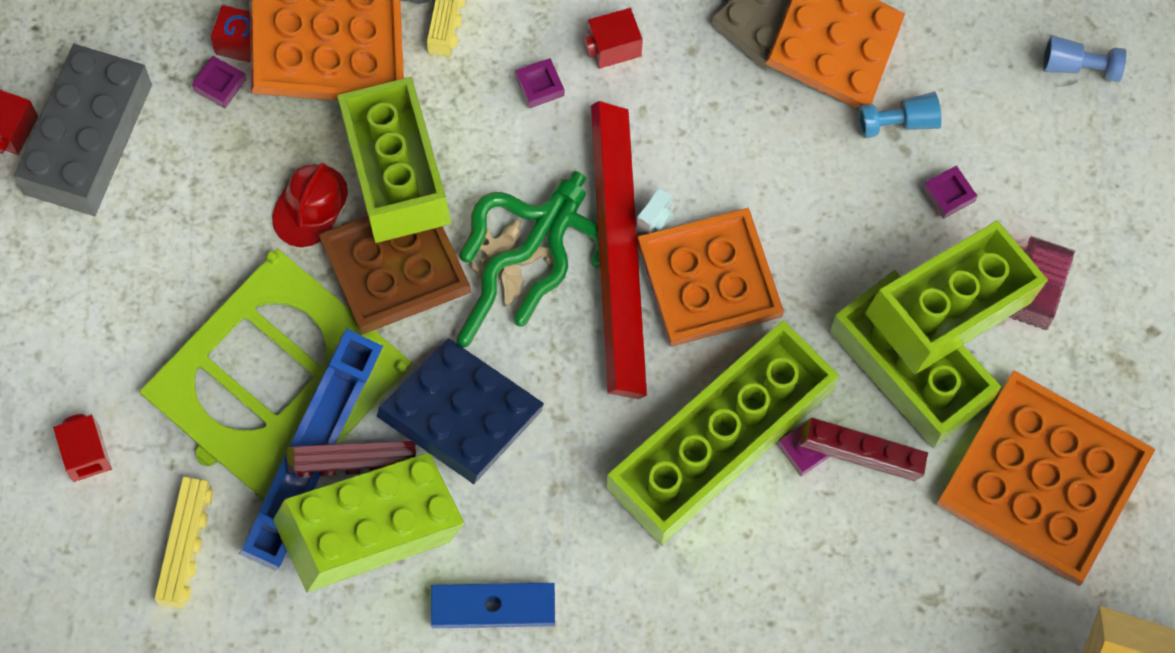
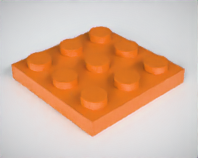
M790 0L765 64L859 110V105L872 104L905 13L879 0Z
M749 208L638 236L637 244L670 347L783 317L784 309Z

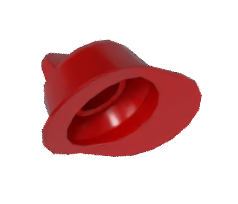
M322 162L319 165H305L293 173L276 203L272 216L273 228L281 240L290 246L299 248L313 246L320 242L319 234L332 229L348 196L347 182L342 174Z

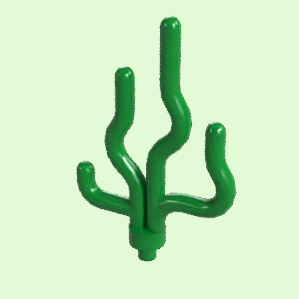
M573 171L568 180L560 179L550 197L540 205L527 204L504 192L486 194L474 205L471 213V232L459 253L460 259L465 263H469L475 258L487 234V214L492 208L501 207L518 217L530 221L536 220L520 247L494 255L484 266L481 274V294L456 338V342L460 347H467L472 343L490 311L497 295V276L501 269L530 259L538 250L548 230V247L553 259V267L548 275L534 282L527 291L513 317V322L516 326H525L541 298L557 288L565 279L568 270V257L563 245V236L568 226L596 242L597 246L590 260L592 266L600 268L598 224L577 213L579 206L586 196L585 191L581 188L586 180L582 173Z

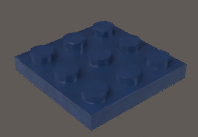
M448 338L379 407L376 417L469 482L475 484L541 413L544 403Z

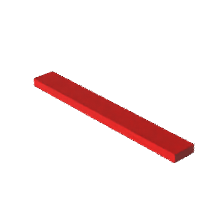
M597 101L591 105L607 393L639 400L647 396L629 109Z

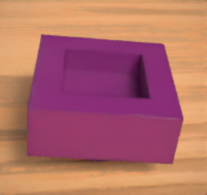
M212 56L192 83L194 92L226 109L245 83L246 76L244 72Z
M551 58L515 70L517 82L529 109L565 96V89Z
M957 165L928 180L922 188L943 219L974 203L978 196Z
M803 425L778 442V447L800 476H803L831 457L799 447Z

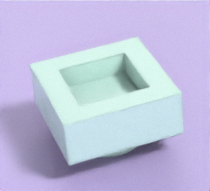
M660 188L656 191L637 217L636 230L638 234L645 235L656 230H664L673 216V212L670 211L672 195Z

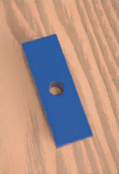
M555 583L431 585V628L555 626ZM490 602H497L501 605L500 609L496 612L488 611L486 606Z

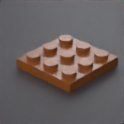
M369 216L319 234L321 244L361 335L471 293L470 284L443 226L375 243Z

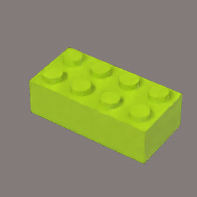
M412 77L337 95L375 243L452 224L445 191Z
M996 220L879 289L865 314L916 375L1031 304L1048 279L1001 223Z
M894 269L834 316L830 333L934 449L990 405L1001 386L964 345L916 375L911 371L865 314L879 289L901 277Z
M429 453L287 498L273 519L306 593L448 544L465 523Z

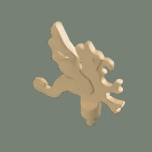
M515 218L512 225L507 224L497 239L491 236L490 228L487 227L485 239L488 241V244L482 245L478 251L486 253L487 257L480 260L482 266L478 267L476 262L472 264L473 271L477 272L480 278L484 266L494 255L518 248L514 244L521 234V231L518 229L522 223L521 220ZM539 246L530 259L518 265L526 266L532 264L538 258L546 257L547 264L553 266V259L548 248ZM517 264L504 267L501 275L505 307L511 305L513 298L521 294L520 287L524 283V279L521 276L522 270Z

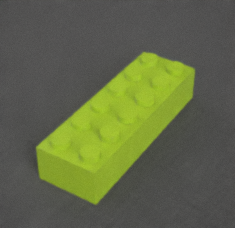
M782 320L607 475V490L662 546L835 390L840 375L798 333Z

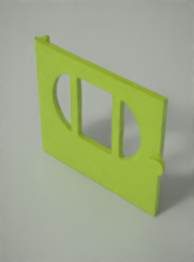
M277 248L275 251L267 253L266 261L139 393L199 445L196 449V458L201 465L210 467L219 462L261 500H264L287 451L286 447H289L340 337L346 329L359 335L361 334L350 309ZM268 305H283L297 309L310 317L320 329L325 341V363L323 365L318 364L258 313L256 309ZM243 320H248L313 376V379L279 415L271 412L209 358V355ZM375 330L361 336L382 345L383 348L335 445L340 444L413 364L412 361ZM197 370H204L261 419L266 426L256 430H236L226 427L211 418L203 409L197 397Z

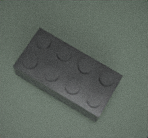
M73 43L14 174L24 195L94 217L96 216L152 87L144 64Z

